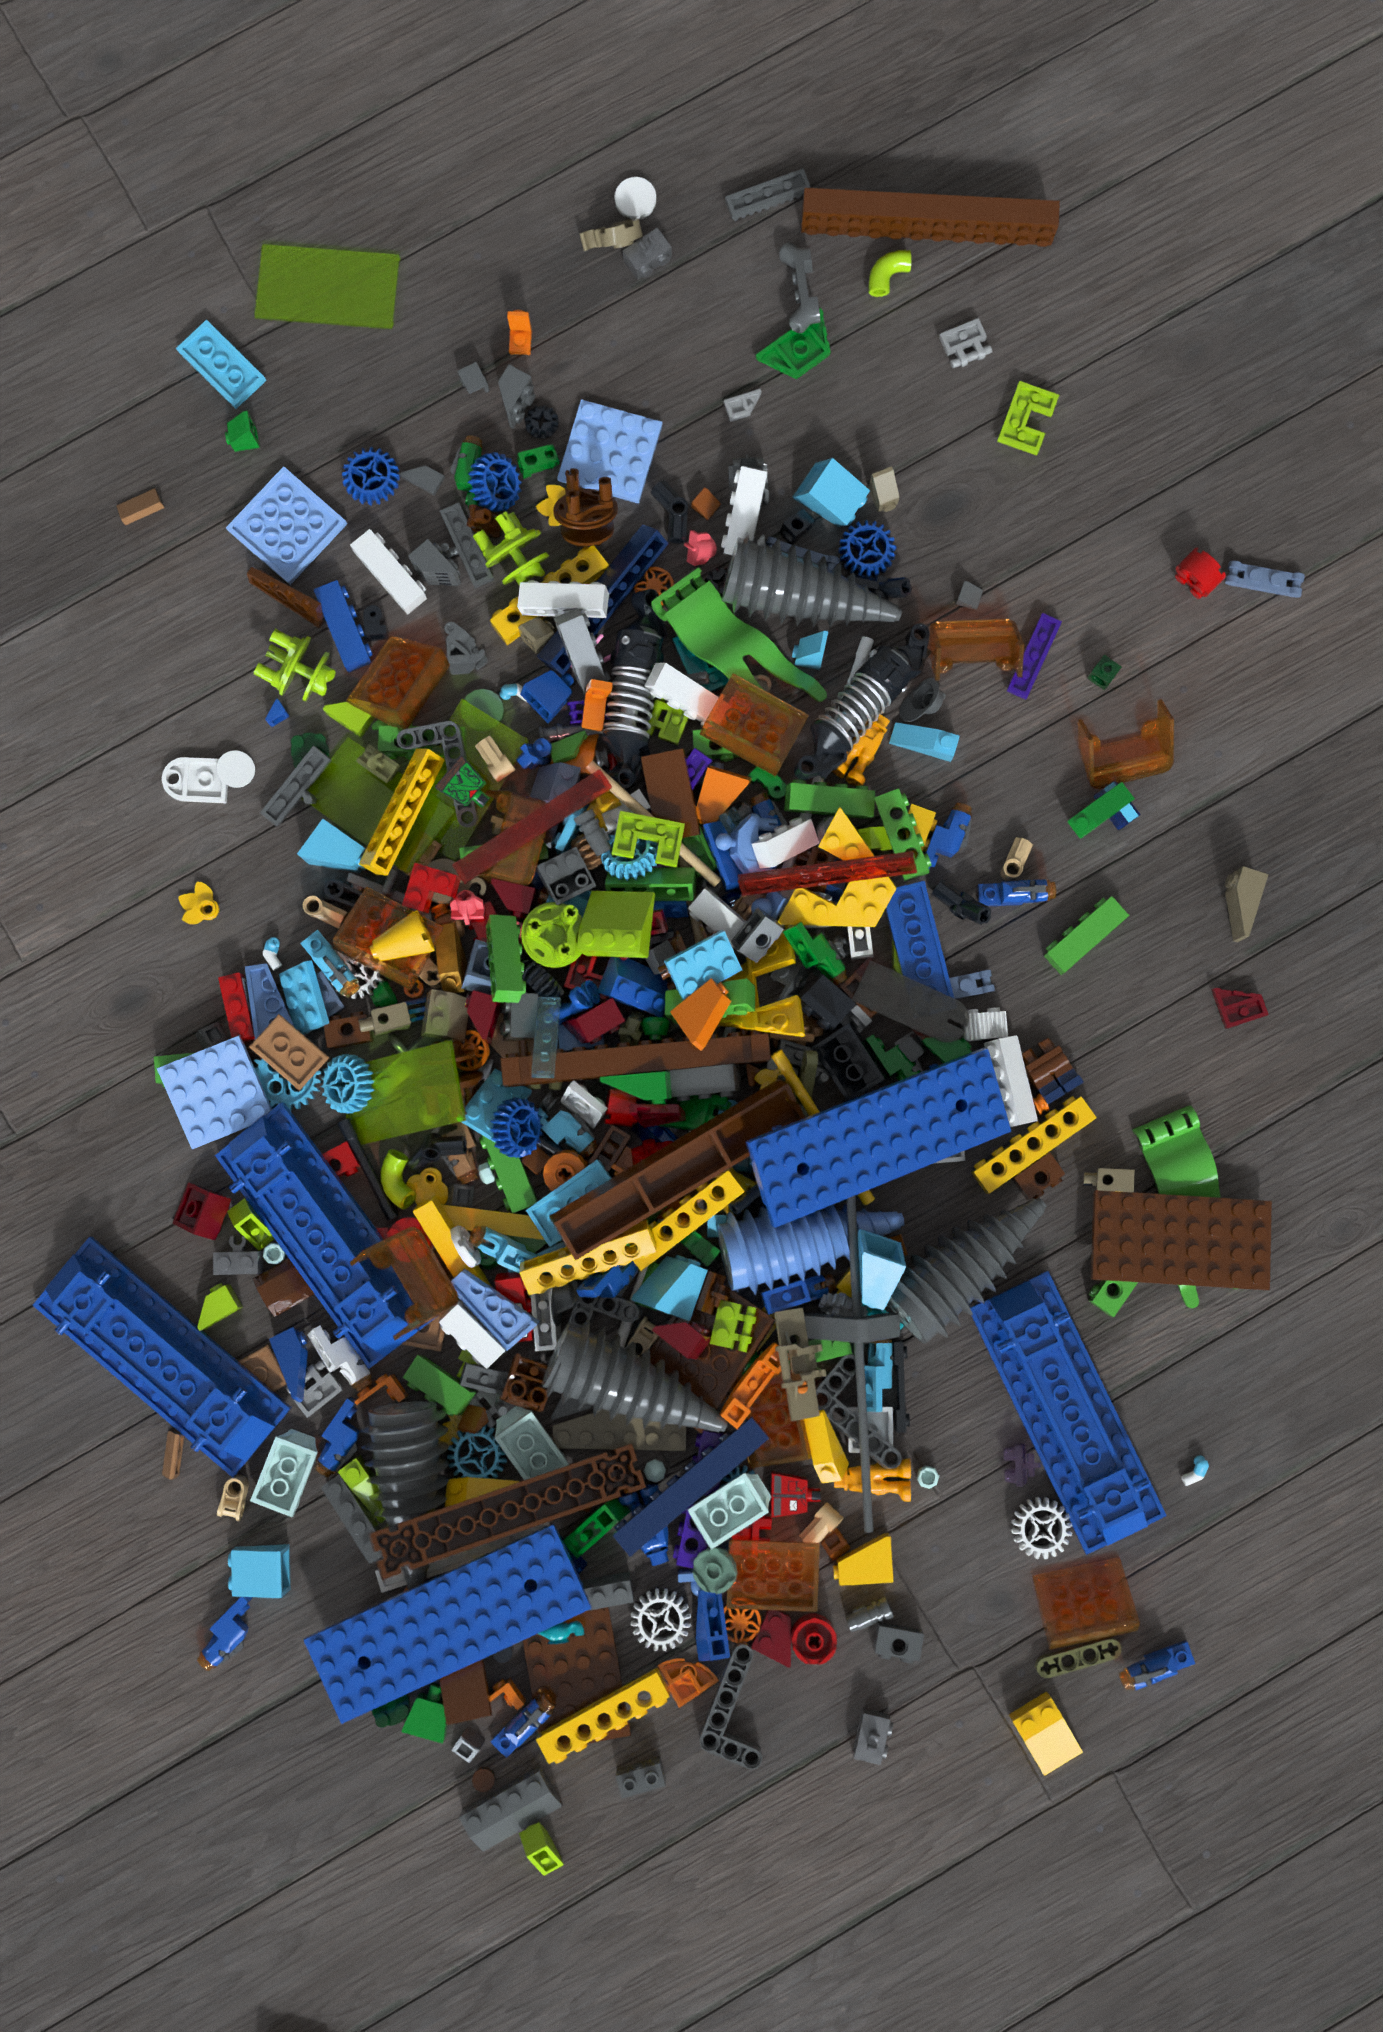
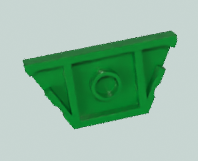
M819 309L821 323L810 324L804 333H796L792 329L756 354L757 361L794 379H798L830 356L831 351L823 319V310Z

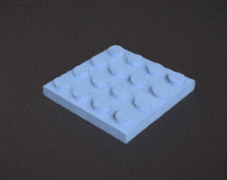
M581 400L557 477L558 481L567 484L565 471L575 468L579 470V483L582 488L599 490V479L601 477L611 478L613 497L639 504L661 432L662 422Z
M283 466L226 529L287 584L291 585L347 525V522Z
M240 1035L157 1068L192 1149L247 1128L272 1110Z

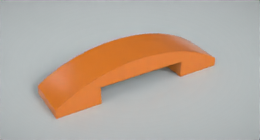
M772 1343L749 1367L721 1410L720 1416L736 1429L740 1427L751 1412L749 1410L750 1406L774 1374L781 1372L779 1354L775 1349L778 1346L776 1343Z

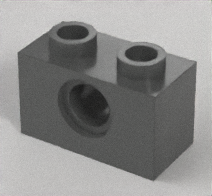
M757 908L731 940V943L740 953L757 963L765 956L774 941L780 937L784 928L775 918Z
M877 1622L873 1650L878 1654V1657L883 1659H891L892 1656L900 1658V1661L904 1663L920 1662L924 1633L921 1629ZM896 1639L904 1640L903 1646L899 1649L892 1647V1643Z
M660 1756L616 1770V1780L622 1799L666 1786V1776Z

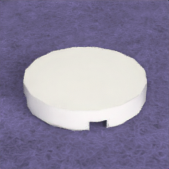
M640 177L627 178L622 181L615 193L616 208L621 215L633 220L637 218L640 220L649 216L653 212L657 201L656 192L652 184Z
M459 1225L450 1230L451 1239L463 1261L471 1268L480 1264V1252L478 1249L474 1250L473 1245L475 1243L469 1232Z

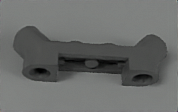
M787 242L781 247L779 258L781 262L795 270V272H792L793 285H798V290H795L796 304L800 303V306L790 316L789 325L796 333H804L810 324L821 323L817 296L809 298L805 274L813 272L810 246L799 248L791 242Z

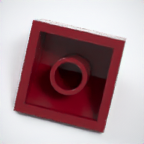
M492 878L491 883L511 916H516V920L524 922L527 915L536 906L538 894L535 888Z
M473 990L472 995L467 996L465 1007L468 1008L467 1013L481 1038L488 1044H491L500 1015L501 1002H492V995Z
M610 998L600 1001L591 1009L569 1018L563 1022V1025L581 1044L589 1042L592 1045L602 1039V1034L606 1032L611 1034L620 1029L619 1024L625 1020L614 999Z
M188 1182L172 1224L194 1235L216 1241L217 1235L221 1231L224 1217L230 1208L231 1199L220 1193Z
M683 1322L654 1326L652 1329L653 1332L689 1359L697 1360L711 1340V1336L708 1335L709 1330L702 1324L695 1322L693 1324Z

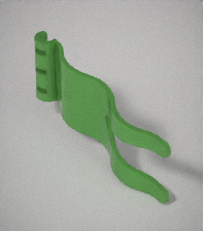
M699 567L652 601V608L656 615L663 621L668 620L681 642L690 652L719 669L745 698L770 714L782 728H789L793 724L792 717L780 702L771 697L758 684L743 661V656H752L772 675L804 690L817 702H822L826 699L827 692L818 681L790 663L766 635L742 622L729 610L725 602L721 601L722 597L710 581L706 583L702 579L700 574L702 571ZM690 580H692L697 590L692 587ZM676 590L680 597L683 599L682 601L677 597ZM661 601L669 611L666 612L663 609V607L661 606Z
M1191 1105L1134 1128L1132 1131L1140 1141L1141 1146L1139 1147L1153 1175L1158 1194L1221 1198L1215 1161L1199 1128V1118ZM1182 1114H1187L1191 1123L1190 1125H1187ZM1165 1121L1169 1123L1172 1129L1171 1133H1168L1164 1124ZM1145 1130H1150L1154 1140H1149ZM1178 1285L1185 1305L1189 1308L1197 1307L1199 1298L1196 1286Z

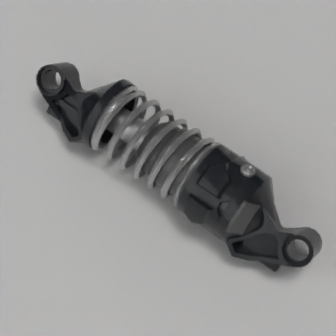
M654 589L639 591L632 595L631 603L639 616L630 625L617 632L615 649L611 652L610 656L612 664L611 675L615 680L611 682L613 683V691L608 696L614 699V701L608 702L607 706L610 709L621 712H607L605 714L607 718L619 722H606L604 724L605 729L602 733V740L610 748L617 760V765L607 774L622 788H628L635 780H639L642 767L641 757L651 755L648 746L649 734L646 731L651 728L648 720L652 718V714L649 710L654 705L650 700L654 699L655 696L650 694L651 690L644 685L655 663H663L664 661L663 653H661L664 639L668 636L662 619L656 615L652 608V601L659 596ZM639 712H644L648 714V717L641 718L637 715ZM642 722L647 726L645 728L636 727V723Z
M918 623L911 628L906 635V646H879L869 653L867 660L851 678V684L844 685V692H839L838 699L831 701L832 707L825 708V715H819V718L815 719L811 724L810 730L814 743V755L803 756L794 767V774L798 779L808 780L820 776L825 780L831 771L841 767L846 762L847 756L853 749V745L859 742V737L865 735L866 730L872 727V722L877 721L879 715L884 713L885 707L890 706L898 695L907 689L909 682L922 672L925 660L932 653L927 648L930 631L926 625ZM914 633H918L921 639H917ZM835 703L839 704V710L836 708ZM828 711L835 712L838 717L833 719ZM850 736L856 737V739L852 741ZM801 764L808 765L810 772H805Z

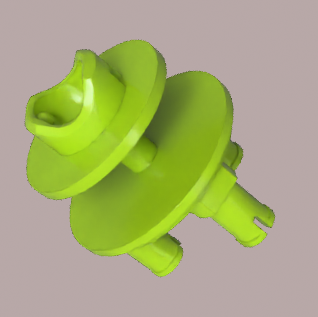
M505 511L495 518L506 534L504 536L505 539L497 546H493L484 530L473 535L486 558L485 566L487 568L502 562L512 556L519 567L502 580L504 585L516 580L520 586V582L527 583L534 576L541 577L545 575V571L540 564L549 557L547 552L527 562L520 551L535 540L541 532L535 529L528 531L526 528H523L514 512L508 514Z
M275 628L269 641L286 648L287 652L271 644L265 656L283 665L280 671H275L258 663L253 675L278 688L277 690H279V694L282 696L296 673L310 679L302 698L306 702L312 691L324 696L327 691L326 683L335 677L336 672L334 669L326 666L330 655L328 652L324 653L315 670L301 663L311 637L307 636L306 638L299 639L295 636L291 637Z
M555 902L539 905L527 915L522 925L521 939L523 947L531 959L545 967L559 968L573 963L580 957L582 953L577 951V943L582 917L578 913V909L574 908L573 905L563 903L556 905Z

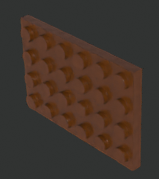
M728 1286L725 1287L723 1295L729 1297L728 1302L743 1305L741 1314L746 1315L748 1306L756 1308L755 1317L757 1318L755 1324L752 1325L750 1334L752 1340L751 1344L748 1343L747 1352L738 1350L740 1341L735 1340L733 1349L713 1345L709 1342L697 1360L689 1359L660 1336L650 1350V1363L654 1365L660 1359H664L665 1373L670 1374L673 1370L677 1369L679 1373L678 1382L682 1385L690 1382L691 1391L697 1396L701 1395L703 1401L711 1407H715L717 1411L776 1322L772 1316L735 1291H732ZM695 1306L690 1321L673 1315L667 1325L683 1322L691 1324L693 1322L700 1323L709 1330L708 1335L711 1336L718 1307H715L714 1313L711 1315L697 1310ZM739 1320L736 1334H742L744 1321ZM697 1428V1431L703 1433L705 1429Z
M609 1607L585 1611L564 1621L566 1623L579 1621L584 1627V1635L575 1636V1633H571L567 1643L547 1644L549 1640L539 1634L523 1640L533 1699L535 1697L541 1698L542 1702L539 1707L543 1710L548 1705L552 1713L538 1728L539 1733L623 1687ZM626 1702L619 1703V1709L627 1711ZM601 1713L598 1716L602 1722H608L611 1719L607 1713ZM629 1720L626 1726L619 1730L611 1729L607 1732L608 1735L599 1741L631 1736ZM581 1724L578 1727L582 1733H588L591 1730L587 1724ZM561 1735L558 1738L561 1744L570 1743V1738L566 1735ZM593 1739L592 1741L588 1742L587 1744H589V1743H594V1742H599V1741H596L595 1739Z

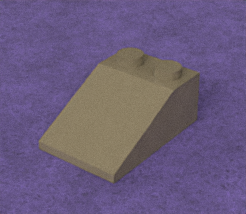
M1244 866L1234 871L1231 875L1229 874L1225 881V887H1227L1225 895L1233 941L1237 943L1250 936L1268 878V874Z

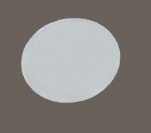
M236 750L229 751L218 760L217 774L224 784L239 788L251 782L255 774V766L252 759L246 753Z

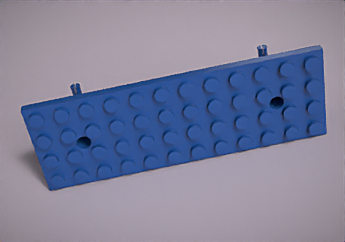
M982 1048L939 1066L938 1064H932L926 1071L789 1125L772 1127L773 1131L750 1139L746 1143L763 1203L766 1205L771 1225L776 1228L1009 1133L1011 1128L989 1049Z
M281 1102L265 1116L259 1118L215 1155L234 1181L229 1186V1189H232L233 1193H236L238 1190L241 1191L337 1324L338 1328L333 1331L334 1335L337 1334V1338L345 1335L368 1369L372 1368L439 1316L284 1102Z
M89 1237L80 1249L72 1255L32 1305L57 1326L55 1331L58 1334L63 1335L65 1333L192 1442L193 1444L190 1447L192 1449L195 1448L194 1451L198 1452L200 1449L232 1478L237 1475L292 1408L206 1333L199 1331L192 1321L93 1237Z
M1045 1271L986 1299L984 1304L978 1303L970 1307L973 1313L971 1317L1058 1499L1065 1508V1513L1070 1516L1069 1521L1072 1523V1528L1084 1553L1087 1555L1106 1545L1115 1543L1166 1517L1167 1515L1049 1272Z
M552 1523L307 1636L304 1642L341 1724L579 1615L591 1609L592 1605L555 1524Z

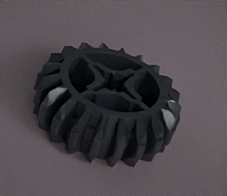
M527 953L520 957V962L524 963L522 979L549 1006H553L556 1002L558 1003L565 995L564 989L540 964L531 959Z

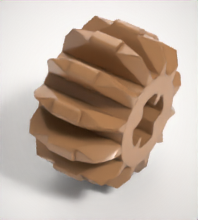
M581 834L571 841V847H577L587 869L593 870L602 864L601 855L596 856L587 842L586 836Z

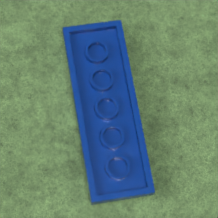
M925 881L897 887L885 910L912 1017L916 1019L954 1010L957 1007Z

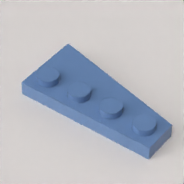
M267 963L245 966L255 1040L278 1014L293 1025Z
M463 1269L447 1284L507 1351L540 1322L466 1269Z

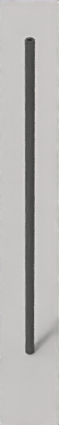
M855 1196L846 1199L853 1316L862 1317ZM854 1343L864 1532L871 1533L873 1532L864 1348L863 1343Z

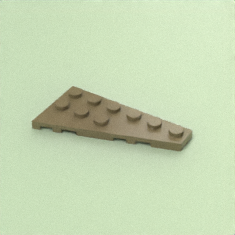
M603 1409L595 1416L593 1413L554 1424L552 1440L558 1448L617 1449L632 1444L634 1450L686 1451V1426H682L679 1430L678 1425L666 1424L661 1431L660 1422L650 1421L645 1429H643V1421L639 1418H634L626 1426V1415L617 1414L610 1422L609 1410Z

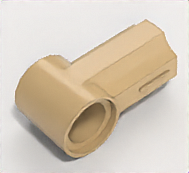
M491 736L484 738L475 745L487 763L488 770L497 782L516 770L505 754L503 755Z
M1018 837L1014 839L1000 872L1003 880L1016 881L1023 872V867L1033 846L1028 840ZM1007 867H1014L1017 874L1012 875L1008 873Z
M309 896L303 902V909L309 916L338 929L341 928L342 922L347 918L348 912L319 899L317 896ZM318 902L319 909L315 912H310V904Z
M828 1502L815 1514V1519L799 1535L802 1541L812 1549L844 1519Z

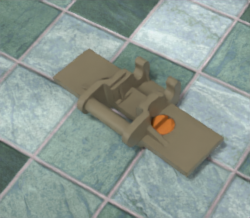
M803 1308L774 1312L779 1346L775 1347L779 1354L783 1380L781 1388H786L791 1421L820 1416L814 1378L827 1376L826 1369L817 1368L815 1353L823 1351L822 1344H808ZM792 1335L797 1338V1344H791L790 1337Z

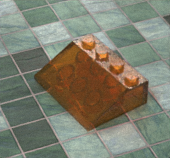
M390 636L346 701L390 726L408 729L450 664L439 647Z
M733 673L707 717L700 735L776 776L809 715Z
M367 886L332 939L334 950L410 990L420 976L431 954L425 953L380 961L379 958L375 959L370 950V946L373 945L372 940L413 911ZM422 916L423 923L428 929L435 947L443 927Z
M781 1372L774 1374L749 1408L751 1412L747 1418L752 1415L769 1436L765 1443L747 1457L750 1468L812 1458L804 1419L791 1421L786 1388H781V1383H783ZM739 1378V1379L737 1380V1382H736L735 1385L733 1386V1389L735 1388V1386L737 1385V1383L739 1382V1380H740L741 1378Z
M729 1540L728 1553L733 1557L737 1565V1577L735 1583L727 1590V1608L817 1612L820 1543Z
M1120 1557L1032 1576L1042 1623L1050 1649L1138 1631L1140 1621Z

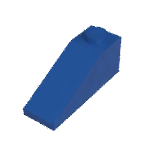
M292 1327L269 1340L291 1397L300 1403L304 1400L308 1356L305 1344L308 1341L302 1331L300 1332Z
M704 1590L698 1591L696 1645L699 1661L730 1658L722 1593L715 1594Z

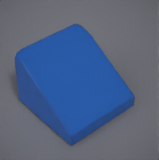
M278 698L265 718L271 727L289 717L288 712Z

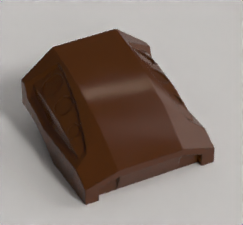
M289 1258L253 1278L257 1291L274 1317L314 1295V1292Z
M516 1353L499 1399L525 1409L542 1412L548 1398L547 1388L542 1387V1381L548 1365L525 1358Z

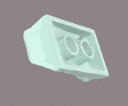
M515 1406L496 1420L497 1427L494 1438L524 1480L570 1465L564 1453L559 1450L531 1410Z
M294 1429L276 1436L250 1501L293 1517L299 1506L301 1495L318 1454L315 1437Z
M743 1473L704 1499L696 1502L687 1510L710 1549H713L769 1512L768 1505L771 1495L758 1474Z

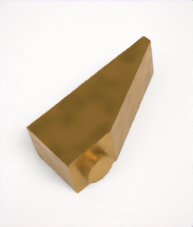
M454 921L434 925L438 975L443 991L451 993L464 992L465 989L461 987L467 968V960L456 923Z

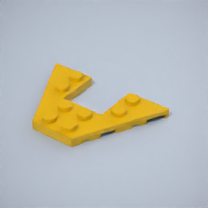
M839 807L818 847L857 868L837 905L798 884L778 920L780 925H795L802 922L803 925L875 927L897 887L875 858L843 809Z
M782 931L780 937L774 941L765 956L757 963L747 957V961L741 965L742 971L724 980L726 982L747 978L755 986V1011L747 1012L746 1015H727L725 1018H721L720 1026L800 1037L805 1036L801 999L798 995L759 1007L756 977L796 963L795 951Z

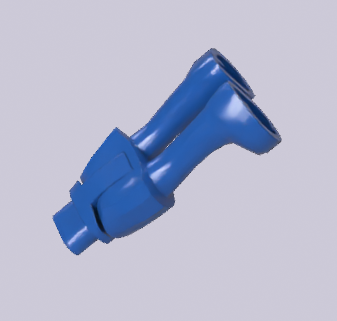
M586 980L581 984V987L577 986L570 991L569 997L572 1002L566 1004L559 1002L543 1012L537 1018V1032L540 1030L547 1031L559 1026L562 1022L573 1017V1014L584 1012L600 1002V994L597 993L598 987L591 980Z
M657 1483L645 1485L646 1488L639 1490L645 1505L651 1501L649 1497L659 1489ZM637 1491L628 1494L623 1493L618 1497L620 1504L628 1506L631 1512L640 1505ZM668 1526L663 1528L640 1548L646 1554V1557L650 1558L652 1566L669 1561L667 1556L669 1544Z

